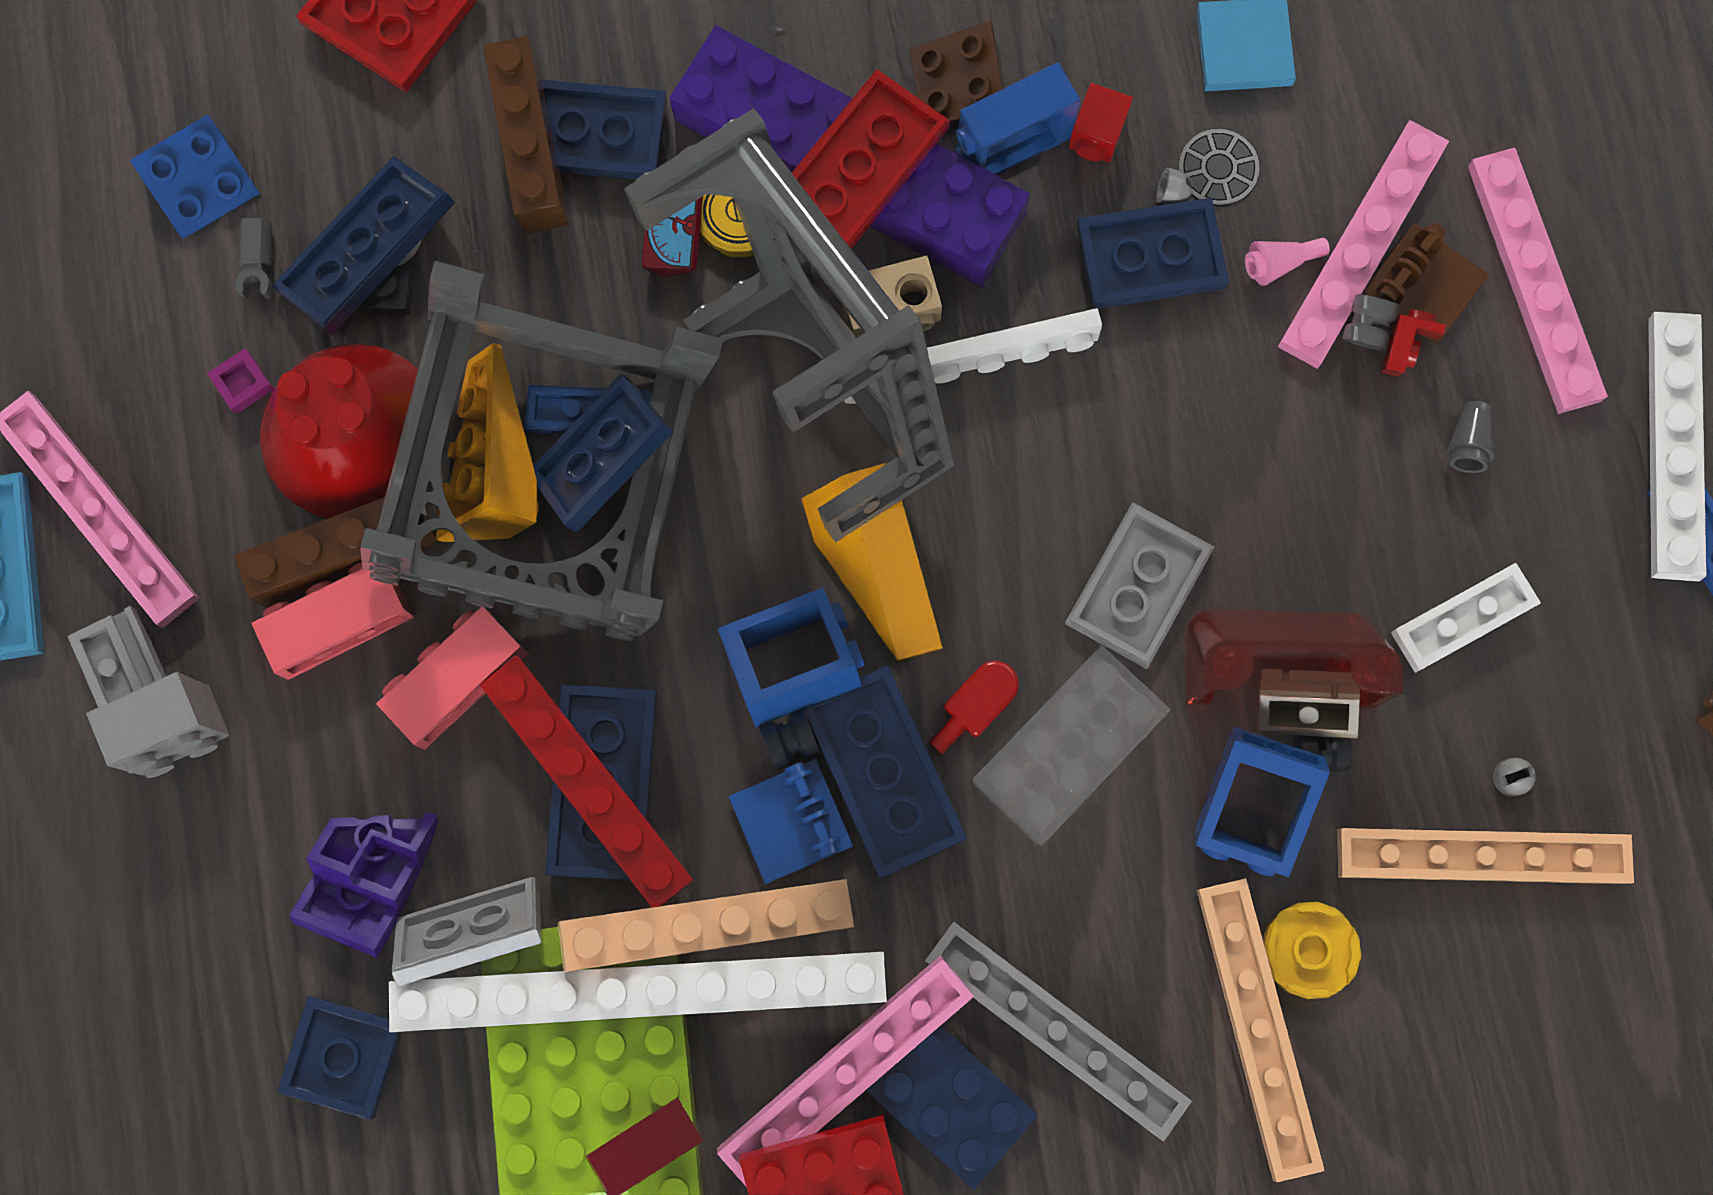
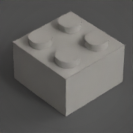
M179 672L168 675L86 713L107 766L127 771L128 773L145 775L146 778H153L167 773L174 768L172 762L187 755L190 758H195L208 754L218 747L217 741L230 736L210 686Z

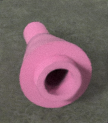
M1324 237L1304 243L1254 241L1251 243L1249 252L1245 256L1246 271L1258 284L1266 286L1300 266L1304 261L1328 255L1330 251L1329 243Z

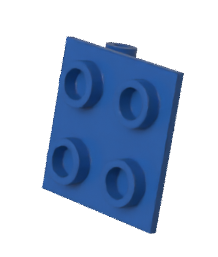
M209 114L130 159V162L182 239L260 194L228 145L225 136L216 127Z
M816 759L805 764L800 762L786 768L782 774L729 796L765 884L853 847Z

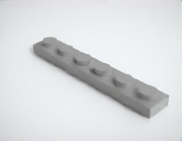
M953 922L925 962L930 965L941 955L973 992L975 1000L1164 1142L1192 1100Z

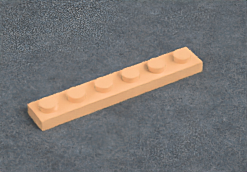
M1337 829L1338 878L1600 884L1634 883L1632 835Z
M1247 879L1196 890L1272 1179L1275 1182H1281L1325 1171Z
M847 879L558 922L564 972L854 927Z

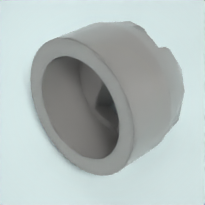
M1167 167L1163 171L1158 183L1156 202L1167 205L1188 201L1192 195L1191 189L1193 185L1190 177L1182 171Z
M1517 757L1501 761L1493 772L1495 787L1502 794L1511 797L1529 792L1536 780L1535 770L1532 765L1526 760ZM1524 770L1526 778L1508 784L1505 775Z

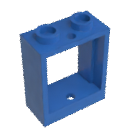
M1059 62L961 109L959 129L956 130L957 148L954 149V153L995 175H999L1071 139L1080 98Z
M824 588L717 628L755 727L862 686L857 671L858 668L865 666L855 639L846 642L841 631L848 628L844 612L839 601L830 604ZM823 620L839 660L761 690L746 649Z
M1233 726L1195 827L1196 846L1201 847V850L1206 855L1218 860L1226 861L1230 857L1245 862L1250 869L1259 874L1274 876L1275 873L1289 877L1330 773L1326 757ZM1240 763L1306 784L1280 851L1215 829Z

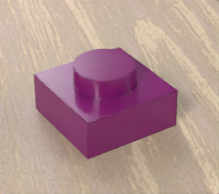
M246 348L207 373L229 408L235 414L240 413L274 389L261 367Z

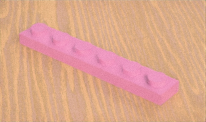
M1409 120L1279 343L1278 347L1317 369L1319 368L1352 311L1351 307L1355 295L1362 294L1449 140Z
M1516 148L1472 159L1467 166L1558 414L1602 402L1608 397Z
M27 391L0 412L1 433L157 626L164 628L200 599L34 394Z
M940 955L717 1147L718 1156L746 1186L739 1161L740 1154L818 1132L974 997L973 992Z

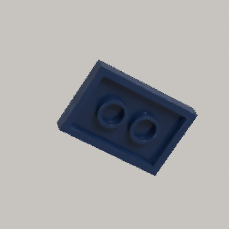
M542 80L560 173L637 180L644 173L659 167L667 106L665 90Z
M1212 198L1083 217L1077 220L1076 226L1092 309L1226 289L1229 284Z
M621 373L533 466L537 487L563 524L577 533L673 431L633 381Z
M941 1025L866 1089L876 1101L973 1191L1038 1116L1033 1109Z

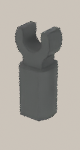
M242 218L240 220L239 266L243 268V271L238 274L235 280V289L242 299H248L249 287L254 282H261L260 292L266 299H271L274 293L273 282L267 275V270L271 269L272 223L264 218Z

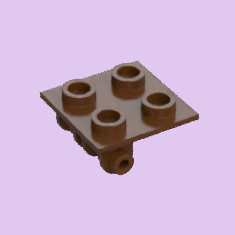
M991 20L910 49L917 97L949 119L950 123L960 120L961 109L1003 89Z
M1414 223L1362 293L1400 305L1398 316L1400 314L1408 316L1409 310H1420L1437 315L1436 323L1447 325L1444 335L1438 339L1425 337L1438 345L1490 274L1446 245L1444 239L1446 230L1441 225L1431 223L1429 227H1420Z

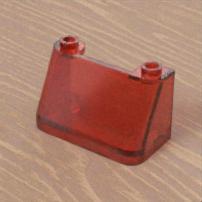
M1211 609L1195 615L1186 629V704L1210 705L1216 690L1227 691L1239 688L1252 675L1253 660L1326 661V672H1348L1352 674L1353 680L1360 687L1359 708L1374 709L1403 694V671L1400 658L1372 622L1361 614L1347 612Z

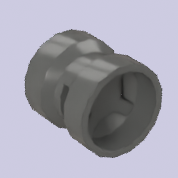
M1356 294L1351 307L1354 316L1352 322L1345 326L1342 340L1369 349L1387 351L1391 339L1388 333L1390 323L1397 320L1401 306L1381 298Z

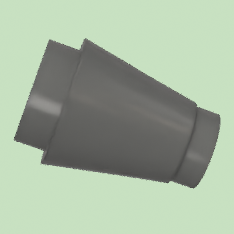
M1470 401L1463 406V411L1446 452L1450 458V466L1457 471L1481 473L1486 471L1488 464L1494 460L1492 407L1485 402Z

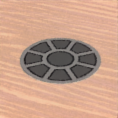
M1211 129L1197 134L1186 144L1180 156L1179 171L1188 175L1192 180L1191 190L1195 197L1198 199L1212 198L1213 204L1223 205L1236 202L1249 194L1259 176V160L1253 146L1243 136L1225 129Z

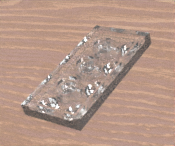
M1101 645L971 782L1041 847L1171 709Z

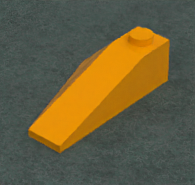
M492 343L467 362L457 408V415L463 418L462 428L458 433L456 442H450L447 457L455 459L450 483H442L444 496L454 518L473 540L509 539L535 524L539 511L537 479L502 346ZM437 509V518H439L440 512ZM444 529L436 530V540L454 542V536L450 531Z
M883 463L845 474L801 499L814 544L821 554L825 556L839 576L842 584L851 593L865 613L868 621L897 662L942 649L902 500L836 543L825 529L818 511L819 507L887 464Z

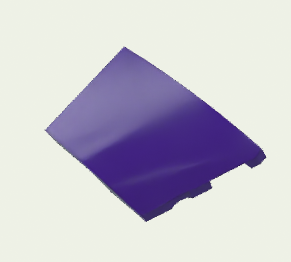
M423 813L422 818L392 819L390 815L372 816L364 820L354 817L331 818L306 858L313 877L289 914L292 923L378 958L422 868L439 821L437 815Z

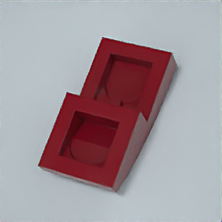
M677 1097L586 1155L585 1158L606 1194L621 1195L703 1142V1139Z

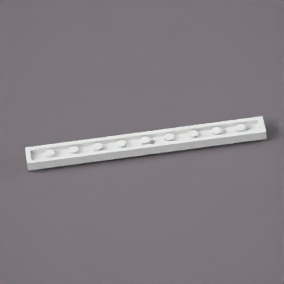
M884 952L589 969L570 972L556 971L423 979L398 987L395 981H390L389 1032L887 1002Z

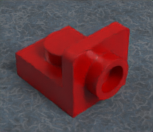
M1409 310L1408 316L1400 314L1397 320L1394 321L1390 335L1391 339L1380 373L1399 377L1405 373L1406 367L1414 368L1421 346V341L1414 340L1415 334L1438 339L1444 335L1447 325L1436 323L1437 315L1425 311Z

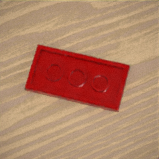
M876 69L797 165L792 174L852 249L950 128V120L883 72Z

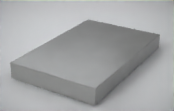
M1132 502L1065 624L1147 669L1212 553L1214 546Z
M529 877L398 917L396 920L392 975L397 987L542 943L540 889L536 878Z

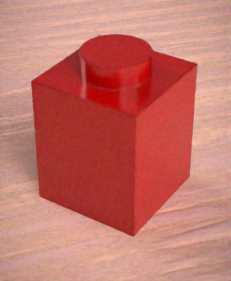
M1090 83L1074 125L1068 149L1076 151L1080 157L1089 161L1097 162L1103 160L1111 163L1127 120L1133 97Z

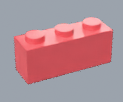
M362 562L348 570V576L334 583L323 581L315 584L306 590L305 597L291 604L289 602L277 603L264 610L262 613L264 617L251 624L273 672L289 680L414 618L399 584L390 585L370 579L371 572L362 570Z
M480 607L476 612L469 610L454 623L452 627L454 632L441 644L435 642L428 646L417 659L420 664L408 675L400 674L392 679L382 691L384 697L376 703L413 745L423 750L431 745L486 694L480 687L482 682L517 655L521 659L528 655V652L484 607Z

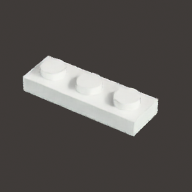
M1514 563L1390 633L1416 673L1539 605L1541 602L1517 563Z

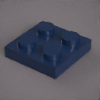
M308 996L277 1093L368 1120L375 1119L402 1032H389V1018L319 997Z

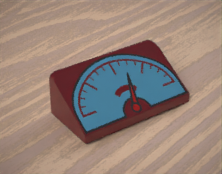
M703 196L649 230H644L641 262L643 269L664 278L697 269Z

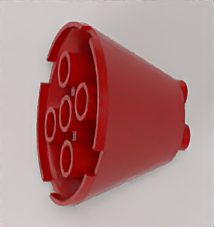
M344 344L320 350L306 357L288 372L284 373L267 401L260 428L262 457L265 467L277 488L294 504L323 519L334 517L385 497L418 371L417 367L399 354L385 348L367 344Z

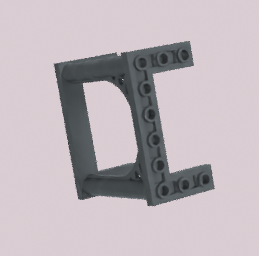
M754 108L739 118L728 121L718 131L697 144L686 147L676 157L655 170L644 173L634 183L624 188L636 217L646 231L705 194L733 197L760 272L748 280L738 282L729 292L710 304H704L697 308L691 316L683 320L686 329L721 338L723 343L731 338L745 335H772L804 345L823 360L772 392L780 414L791 431H797L851 396L897 458L818 508L824 527L835 543L954 466L921 320L909 305L900 311L773 150L765 122ZM809 262L864 334L856 338L815 284Z
M435 261L429 285L427 319L431 321L377 530L365 528L360 546L362 570L370 571L369 578L381 583L398 585L399 579L419 583L417 590L427 594L446 596L447 590L466 594L465 601L477 606L493 608L494 602L504 603L513 606L512 613L523 617L540 619L541 613L560 617L559 624L569 628L586 630L587 625L591 624L606 628V636L619 640L633 641V636H642L660 618L663 600L652 598L650 595L652 575L695 391L699 390L719 359L723 339L676 326L664 351L487 304L480 302L484 274ZM473 332L655 380L650 404L673 432L632 474L624 508L613 528L597 544L575 557L542 564L518 562L501 557L473 540L459 525L448 506L441 482V457ZM429 482L432 486V492H426ZM426 504H431L439 510V518L430 519L418 525L420 515L427 517ZM444 529L453 534L454 544L446 553L433 557L427 556L422 552L421 542L430 532ZM622 531L625 532L623 541L617 538ZM612 549L617 551L615 558L611 561V563L617 564L615 573H613L608 563L600 558L601 553L605 550ZM461 551L470 552L476 557V564L469 568L467 567V561H461L454 565L449 563ZM590 565L601 574L604 588L600 595H589L580 588L576 580V571L579 566ZM515 567L518 570V577L515 579L507 578L505 576V569ZM492 568H496L495 575L486 573ZM552 574L565 576L570 593H567L557 583L552 588L548 583V577ZM528 576H530L534 584L525 582Z

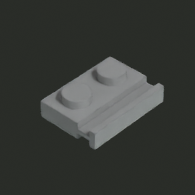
M131 606L124 608L123 612L115 616L110 615L68 635V639L98 707L166 677L137 609Z

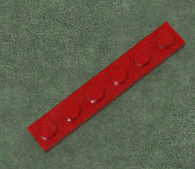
M518 655L480 684V687L652 908L665 905L694 881Z

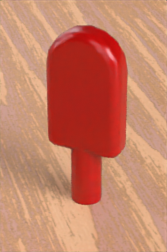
M995 660L981 665L944 704V710L951 718L928 744L937 753L943 755L965 730L973 737L980 736L1016 696L1019 680L1014 669L1005 662Z

